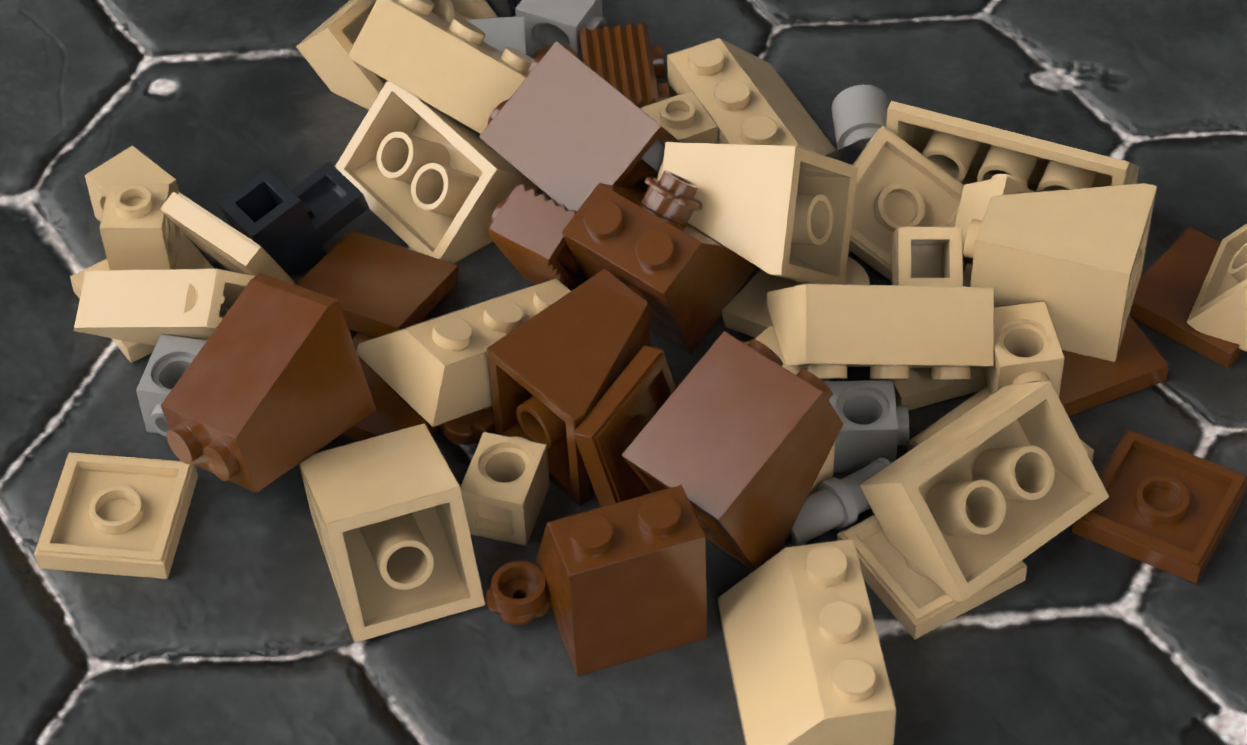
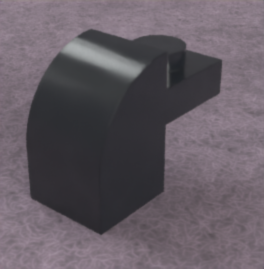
M327 162L291 190L268 168H265L218 203L230 226L260 245L286 273H298L313 268L327 255L322 244L369 209L363 193L330 162Z

